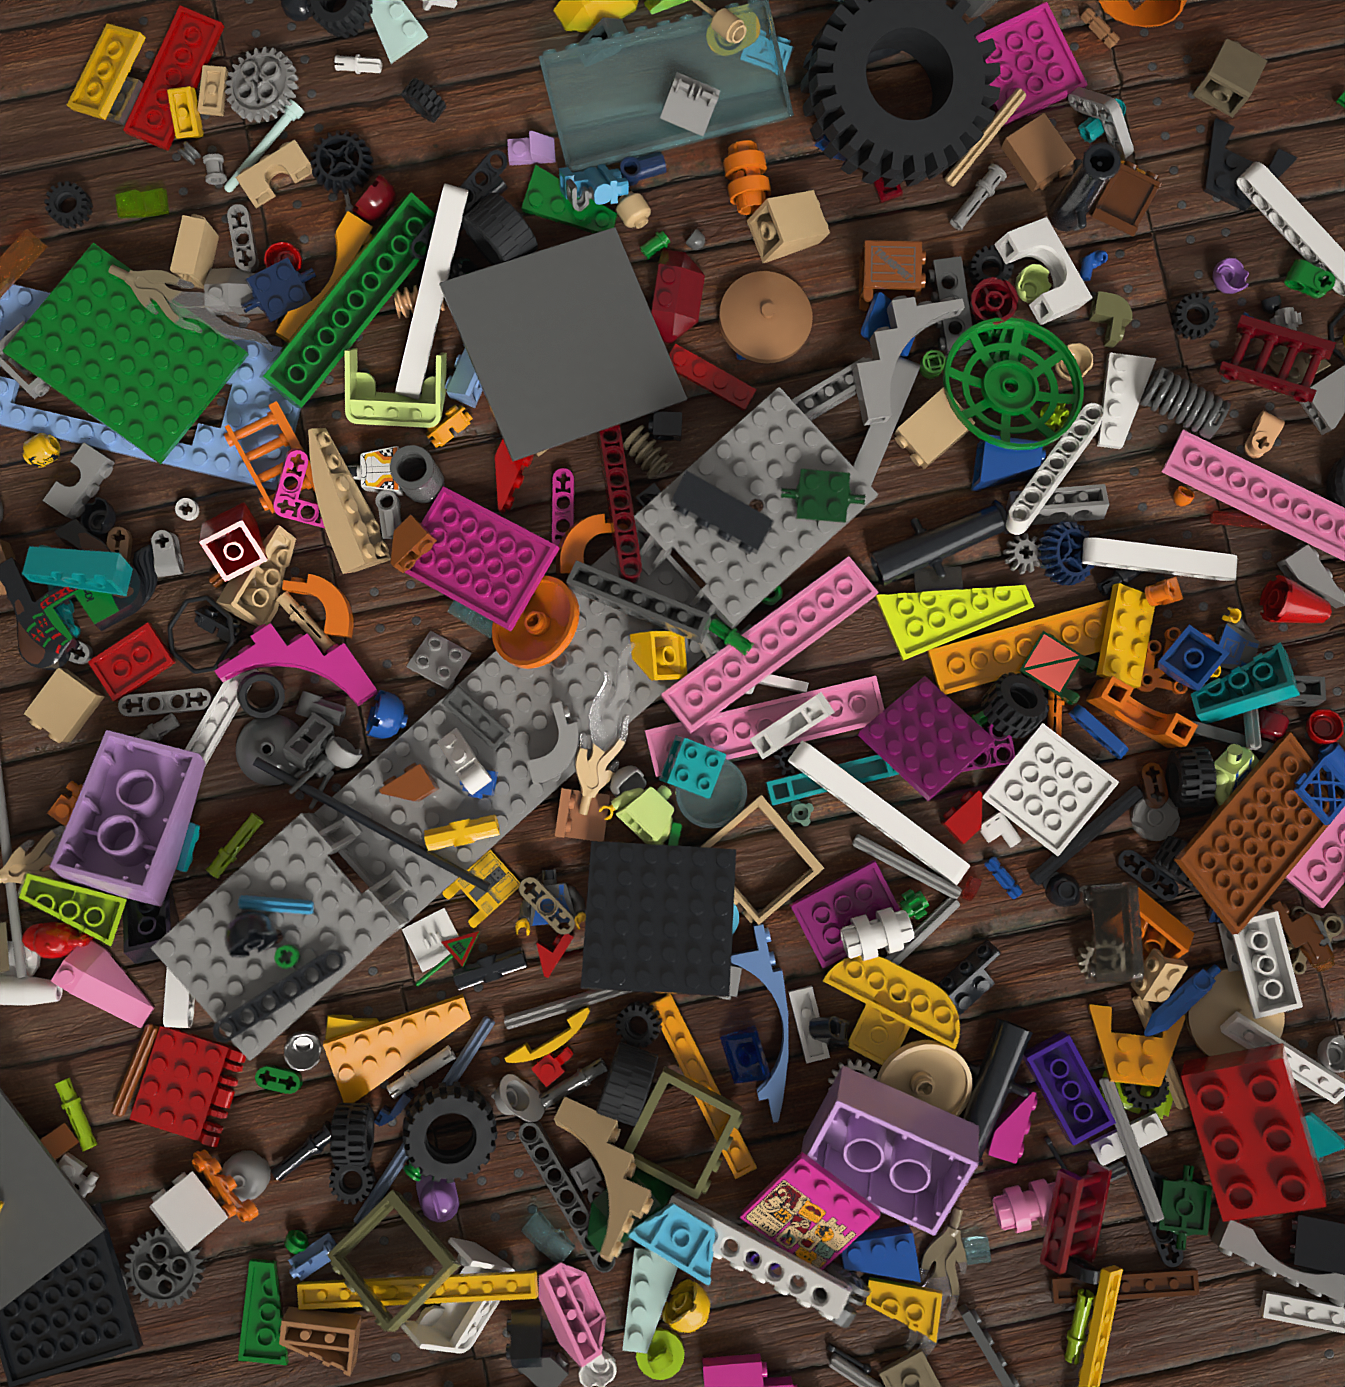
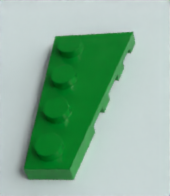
M535 165L522 205L523 212L594 234L614 228L617 213L602 204H596L592 199H589L588 206L582 211L575 210L560 191V179Z
M252 1258L249 1261L238 1361L287 1365L289 1363L287 1348L279 1344L283 1312L276 1261Z

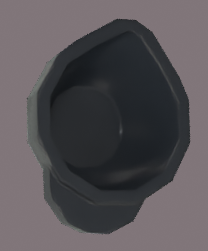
M1055 872L1042 883L1046 897L1052 904L1059 907H1068L1079 903L1080 887L1073 876L1067 873Z

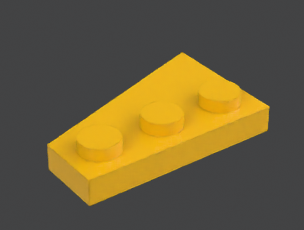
M869 1277L868 1287L871 1293L867 1297L866 1305L892 1319L895 1318L906 1324L913 1331H918L926 1335L933 1342H937L943 1291Z

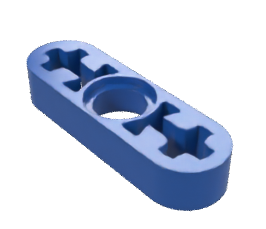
M1076 704L1068 713L1077 724L1116 758L1122 759L1129 751L1128 747L1081 705Z

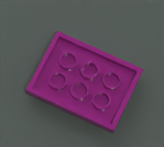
M875 860L789 904L822 968L847 956L842 943L840 929L851 925V918L866 915L868 920L871 921L876 919V911L890 907L894 912L901 911Z

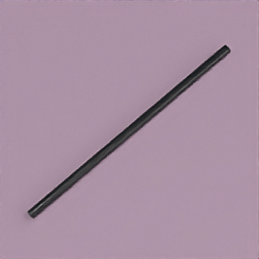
M259 757L253 763V766L292 787L300 780ZM304 783L297 789L485 892L488 891L491 885L489 882L434 852L428 851L423 846L311 785Z

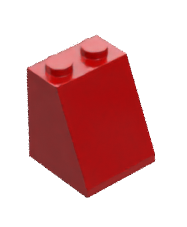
M245 502L202 523L199 543L225 582L268 560L257 521Z

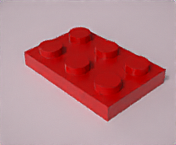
M146 623L88 661L111 699L117 702L175 664L176 661L151 623Z

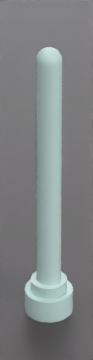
M289 99L292 104L291 106L284 105L285 113L228 180L224 186L225 191L232 192L239 184L236 176L244 168L254 166L291 120L293 122L295 119L299 120L305 113L293 100Z

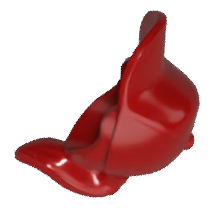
M46 922L30 926L24 932L22 942L29 950L37 953L40 957L62 958L71 953L76 946L84 947L89 945L94 937L84 932L80 933L67 923Z

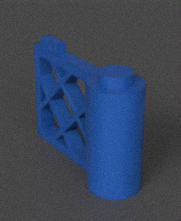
M1338 742L1322 745L1319 748L1320 753L1318 754L1319 759L1307 774L1302 773L1294 782L1296 785L1294 791L1324 825H1330L1345 806V750ZM1321 768L1327 774V781H1320L1319 770ZM1308 784H1313L1314 797H1311L1305 791ZM1321 785L1328 786L1329 798L1321 796ZM1335 786H1339L1344 792L1340 799L1336 798ZM1322 801L1329 802L1330 812L1328 815L1323 811Z

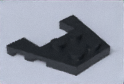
M1215 118L1211 125L1212 135L1209 141V158L1206 164L1203 192L1245 212L1253 203L1240 190L1237 185V179L1254 162L1225 148L1235 127ZM1278 148L1272 157L1268 169L1278 179L1297 160V157Z

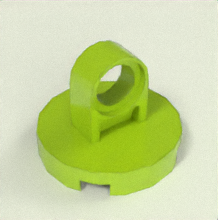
M657 1327L648 1352H636L639 1368L646 1376L652 1379L665 1380L673 1377L680 1370L684 1362L682 1340L672 1330L669 1331Z

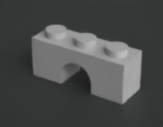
M86 443L81 445L70 461L80 469V481L72 487H66L56 481L43 499L45 503L71 519L82 515L85 511V504L98 493L99 485L103 479L110 476L115 462Z

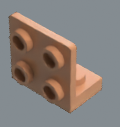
M562 788L555 836L603 842L607 820H604V818L608 816V809L604 808L599 812V808L603 805H609L610 795L597 793L595 798L591 799L587 815H582L578 813L582 799L580 791Z

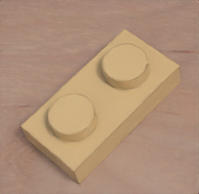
M203 65L198 102L200 114L223 116L226 97L225 90L227 88L225 82L228 79L226 67Z

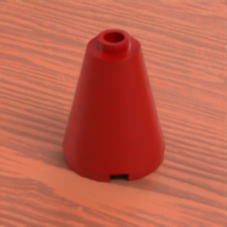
M1275 576L1277 579L1275 581L1270 580L1262 592L1260 605L1263 606L1264 613L1260 612V615L1265 621L1278 623H1323L1329 619L1332 613L1329 601L1286 576Z

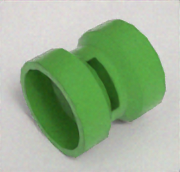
M938 350L928 351L920 362L919 371L921 375L927 379L938 377L944 369L946 361L944 354Z

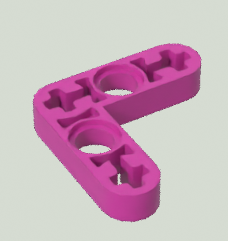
M293 448L285 456L273 499L274 511L281 517L325 528L322 517L319 516V521H316L319 515L318 502L299 498L308 466V457L303 450ZM297 454H300V458L303 460L302 463L298 462L296 467L297 471H301L300 475L293 471H287V468L293 469L294 463L290 458L296 457ZM286 477H295L297 479L296 487L292 489L286 488L283 484ZM284 500H287L288 505L294 507L295 502H298L296 515L293 514L294 511L291 508H285L284 511H281L280 506L277 505L278 502L283 503ZM306 505L314 508V514L309 518L301 515V509Z

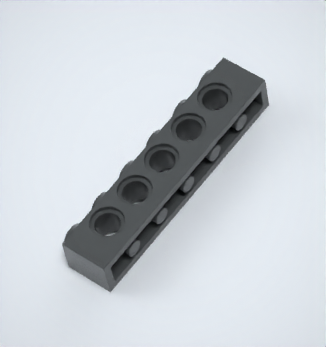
M577 560L566 581L568 587L575 593L702 644L711 624V617L708 613Z

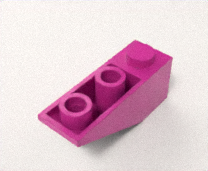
M1027 1087L1029 1090L1027 1097L1019 1096L997 1119L985 1148V1152L989 1156L1015 1164L1018 1157H1022L1024 1151L1023 1138L1025 1134H1028L1031 1126V1121L1029 1120L1031 1110H1035L1037 1105L1036 1092L1031 1088Z

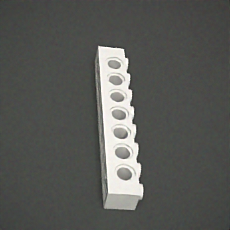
M679 1193L671 1197L669 1204L675 1203L714 1227L716 1238L712 1249L713 1257L718 1259L723 1257L729 1260L730 1265L740 1271L745 1269L751 1272L755 1280L762 1283L766 1281L771 1283L777 1292L783 1295H788V1293L797 1298L796 1301L805 1307H815L820 1310L819 1314L829 1320H833V1318L838 1320L853 1289L852 1286ZM729 1239H733L737 1242V1251H732L729 1249ZM750 1251H755L759 1254V1263L751 1261L749 1257ZM772 1263H777L781 1266V1275L773 1273L771 1269ZM794 1275H800L804 1279V1287L795 1285L793 1281ZM816 1288H824L827 1292V1299H820L816 1295Z

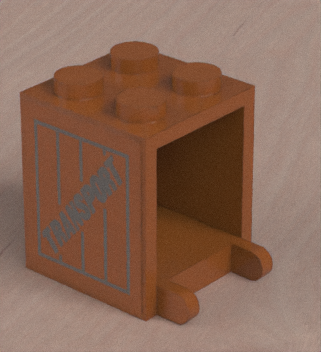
M865 240L859 256L860 311L866 312L868 310L869 302H872L876 292H882L891 300L898 296L915 297L916 300L917 296L921 295L922 288L925 287L926 275L922 273V265H925L926 250H922V242Z

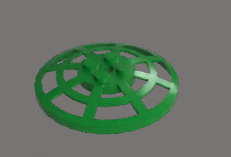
M993 318L971 326L954 342L946 357L943 369L945 395L959 421L978 438L1005 449L1032 450L1046 446L1059 439L1077 419L1084 397L1082 374L1069 348L1049 330L1023 319L1009 318L1001 324L994 325L993 322L1004 320ZM1008 328L1013 330L1011 343H995L984 347L978 336L982 332L993 329ZM1023 332L1039 338L1056 353L1044 360L1031 349L1021 346ZM970 340L976 353L968 360L963 372L952 368L951 364L957 351L965 342ZM1009 351L1008 360L994 363L989 353ZM1022 354L1028 357L1037 366L1030 370L1024 364L1017 362L1018 355ZM979 359H981L987 369L983 379L970 375L973 366ZM1061 360L1071 377L1073 394H1059L1057 380L1051 367ZM1043 373L1048 380L1050 393L1039 391L1037 377ZM949 377L962 382L963 396L969 408L963 411L959 409L951 392ZM1005 384H1011L1015 388V392L1006 390ZM969 385L981 388L984 400L975 404L970 395ZM1036 401L1049 402L1046 412L1040 419L1030 409ZM1057 403L1072 404L1067 420L1058 431L1054 432L1045 424L1053 415ZM992 408L1000 413V424L990 420L981 412ZM1021 414L1031 423L1022 427H1010L1011 416ZM976 416L987 426L1000 431V440L982 432L968 419ZM1037 429L1046 437V439L1036 443H1010V433H1027Z

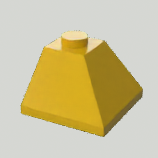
M648 631L630 634L632 659L650 680L682 679L688 675L685 637L671 631Z

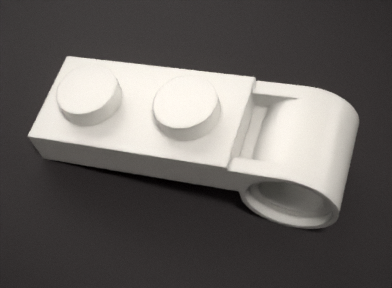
M457 728L437 741L450 765L470 794L473 795L492 781V778L480 764Z

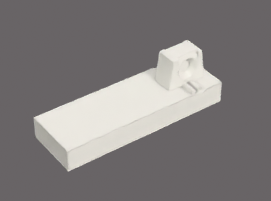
M770 674L758 684L806 693L809 683ZM755 686L751 688L749 691H747L745 694L752 695Z

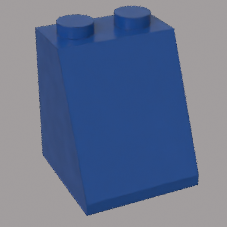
M990 435L1000 440V436ZM1010 438V443L1026 444L1039 442ZM981 440L977 444L971 491H978L1031 475L1045 461L1046 450H1043V447L1032 450L1005 449Z

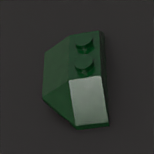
M635 1169L632 1178L627 1177L626 1180L650 1190L653 1203L649 1213H644L641 1219L634 1215L631 1216L634 1219L631 1229L660 1211L675 1191L673 1186L641 1169ZM607 1188L591 1202L586 1237L599 1254L607 1234L610 1214ZM624 1232L620 1241L623 1244L630 1239L627 1233Z

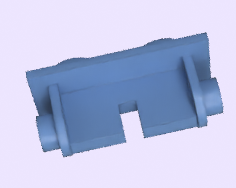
M329 1232L309 1245L305 1251L296 1254L288 1260L292 1266L289 1272L293 1278L298 1276L302 1281L331 1261L327 1254L337 1244Z

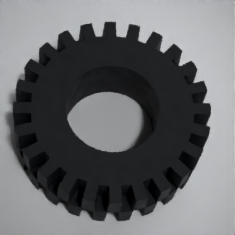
M846 0L837 7L811 43L813 48L806 56L803 68L809 71L801 80V92L810 93L809 98L802 106L805 117L816 115L817 121L810 129L813 138L816 140L826 135L830 143L823 150L824 154L830 160L839 152L846 158L840 168L845 173L850 175L856 169L861 168L864 170L861 181L872 184L880 177H884V187L895 188L904 180L907 187L917 185L926 177L930 180L963 157L983 137L984 133L981 130L991 123L995 114L994 111L988 108L1000 96V88L990 86V84L1001 74L1000 63H986L985 61L996 50L993 38L980 43L976 39V36L986 26L981 16L968 25L961 18L970 7L968 1L959 0L950 8L945 4L947 0ZM885 48L897 49L913 56L923 66L930 79L933 96L927 118L903 120L892 116L879 106L869 90L866 78V64L869 53Z

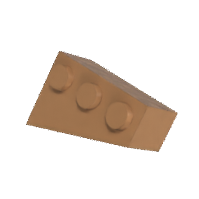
M289 1307L281 1321L279 1344L306 1357L311 1355L323 1361V1365L328 1367L330 1365L343 1370V1374L351 1376L357 1362L361 1315L313 1309L299 1310L297 1307Z

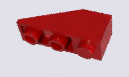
M503 439L495 454L498 510L504 515L506 509H511L515 499L512 495L516 488L519 489L524 480L522 473L525 466L529 467L531 465L534 455L512 462Z

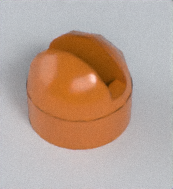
M1179 486L1173 495V501L1176 505L1183 507L1192 502L1195 494L1187 487Z

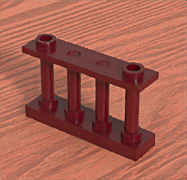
M1241 315L1236 332L1242 336L1231 363L1222 361L1219 374L1231 381L1240 380L1292 396L1298 402L1305 403L1308 401L1312 403L1317 390L1310 388L1321 360H1330L1336 342ZM1255 337L1265 342L1255 368L1250 370L1240 367L1251 338ZM1278 344L1287 347L1288 352L1276 378L1263 374L1273 347ZM1305 352L1310 354L1312 358L1301 385L1286 381L1297 353Z
M1090 1160L1085 1176L1080 1177L1064 1168L1057 1171L1039 1263L1062 1274L1066 1272L1068 1257L1076 1254L1091 1263L1094 1262L1113 1170Z

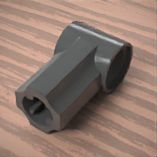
M302 691L295 714L310 718L313 713H316L327 722L340 726L344 720L347 707Z

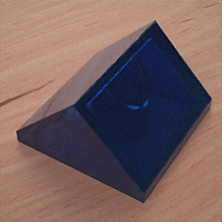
M756 1026L720 1037L734 1084L772 1078Z

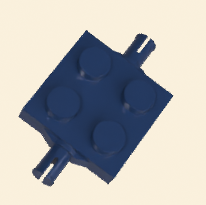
M287 257L245 279L252 291L253 298L241 303V307L244 308L250 305L244 309L245 313L258 307L264 312L271 323L286 315L288 311L297 309L312 301L305 288V282L316 277L315 272L312 273L314 271L312 268L299 274Z

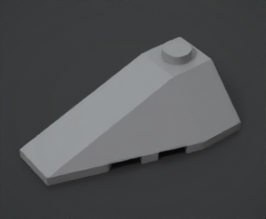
M236 268L210 269L204 284L205 308L213 316L264 313L258 307L245 313L244 309L250 305L244 308L241 307V303L253 298L252 291L245 279L254 275V273Z

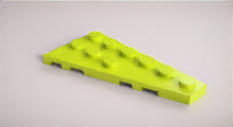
M1026 585L889 595L880 594L875 596L902 661L1034 607Z

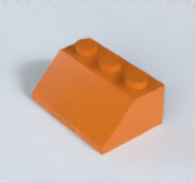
M1139 887L1119 903L1101 926V929L1107 934H1114L1116 940L1122 938L1130 953L1142 963L1145 962L1153 948L1158 949L1165 958H1180L1189 951L1195 934Z

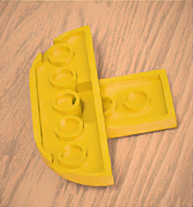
M860 956L846 958L836 964L825 976L823 982L866 1003L848 1041V1048L883 1065L887 1058L901 1047L910 1027L953 1049L956 1048L960 1034L958 1012L949 995L935 983L880 956L863 961Z

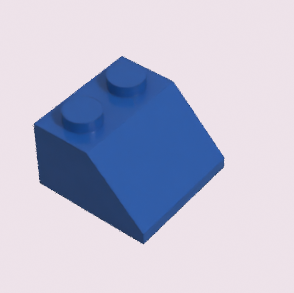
M1189 624L1158 661L1157 668L1175 681L1199 691L1230 653Z

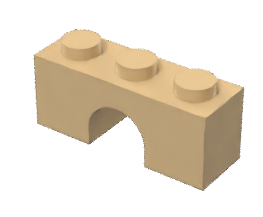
M293 140L282 144L279 150L271 155L263 156L254 166L244 168L236 176V179L257 209L275 197L270 186L271 180L275 175L285 173L296 184L312 174L313 169L297 142Z

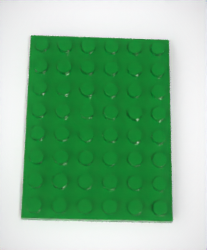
M92 243L3 349V353L161 465L248 357V352L175 300L171 303L168 301L174 313L180 318L176 324L165 315L154 300H152L151 305L145 308L137 299L131 287L124 282L125 280L109 273V268L112 264L128 272L131 269L95 243Z

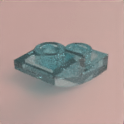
M454 600L447 612L491 639L493 621Z
M540 1211L536 1212L521 1229L524 1235L556 1264L562 1263L576 1247L560 1228L555 1229Z

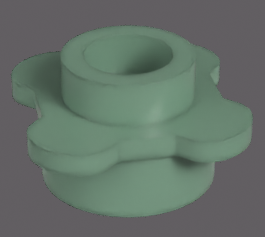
M793 800L791 802V813L787 816L788 821L791 823L799 822L803 826H808L811 822L809 819L811 812L814 810L813 805Z

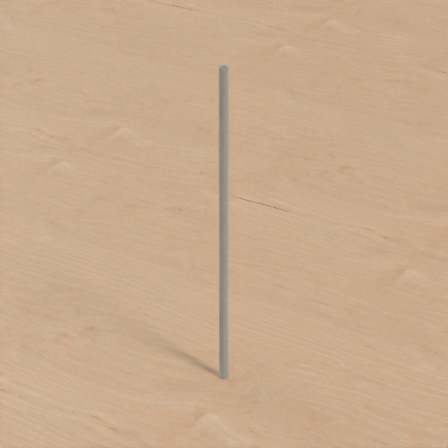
M0 759V844L4 867L12 855ZM8 882L5 885L17 978L27 977L17 889L16 883Z

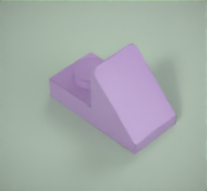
M529 131V138L507 139L509 165L556 163L555 143L552 137Z

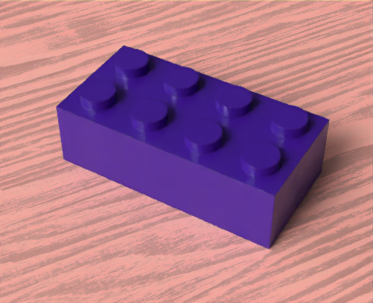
M1061 1031L1025 1051L1023 1060L1069 1143L1074 1146L1116 1123L1070 1035Z

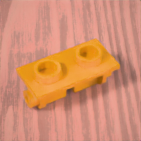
M454 405L446 411V417L436 426L426 428L428 432L425 435L428 438L433 436L431 442L436 448L442 447L454 437L449 431L451 427L458 434L471 424L470 421L473 418L468 412L462 413L465 410V407L462 405L459 407Z

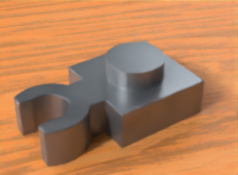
M592 1156L570 1167L569 1170L580 1191L588 1189V1200L590 1203L595 1199L593 1197L594 1192L602 1193L605 1190L602 1185L597 1183L603 1177Z

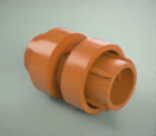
M744 140L733 143L728 147V157L724 159L723 165L726 178L732 181L727 187L730 203L737 205V211L740 214L752 215L770 197L771 188L769 178L762 175L767 170L765 154L758 150L755 142Z

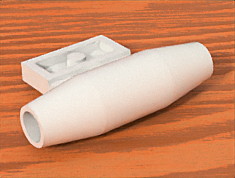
M7 941L10 971L0 972V1005L29 1006L60 1001L63 992L61 987L49 979L33 977L38 967H40L41 957L29 950L24 944L27 977L17 978L12 941Z

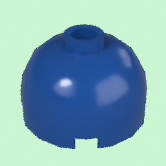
M380 689L374 698L378 703L374 707L371 706L366 725V731L368 732L366 735L385 739L397 734L400 728H405L408 715L404 714V704L397 695Z

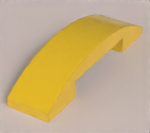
M589 1005L570 1015L567 1021L571 1027L533 1050L528 1042L507 1054L504 1058L507 1063L530 1061L558 1049L580 1029L591 1007Z

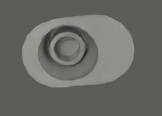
M513 1074L504 1076L500 1086L491 1094L498 1110L505 1115H517L528 1122H536L544 1114V1106L541 1102L542 1099L539 1098V1092Z

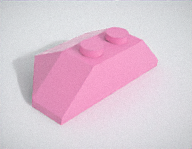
M557 1263L539 1275V1300L559 1344L580 1367H584L602 1354L606 1316L586 1272L563 1263Z

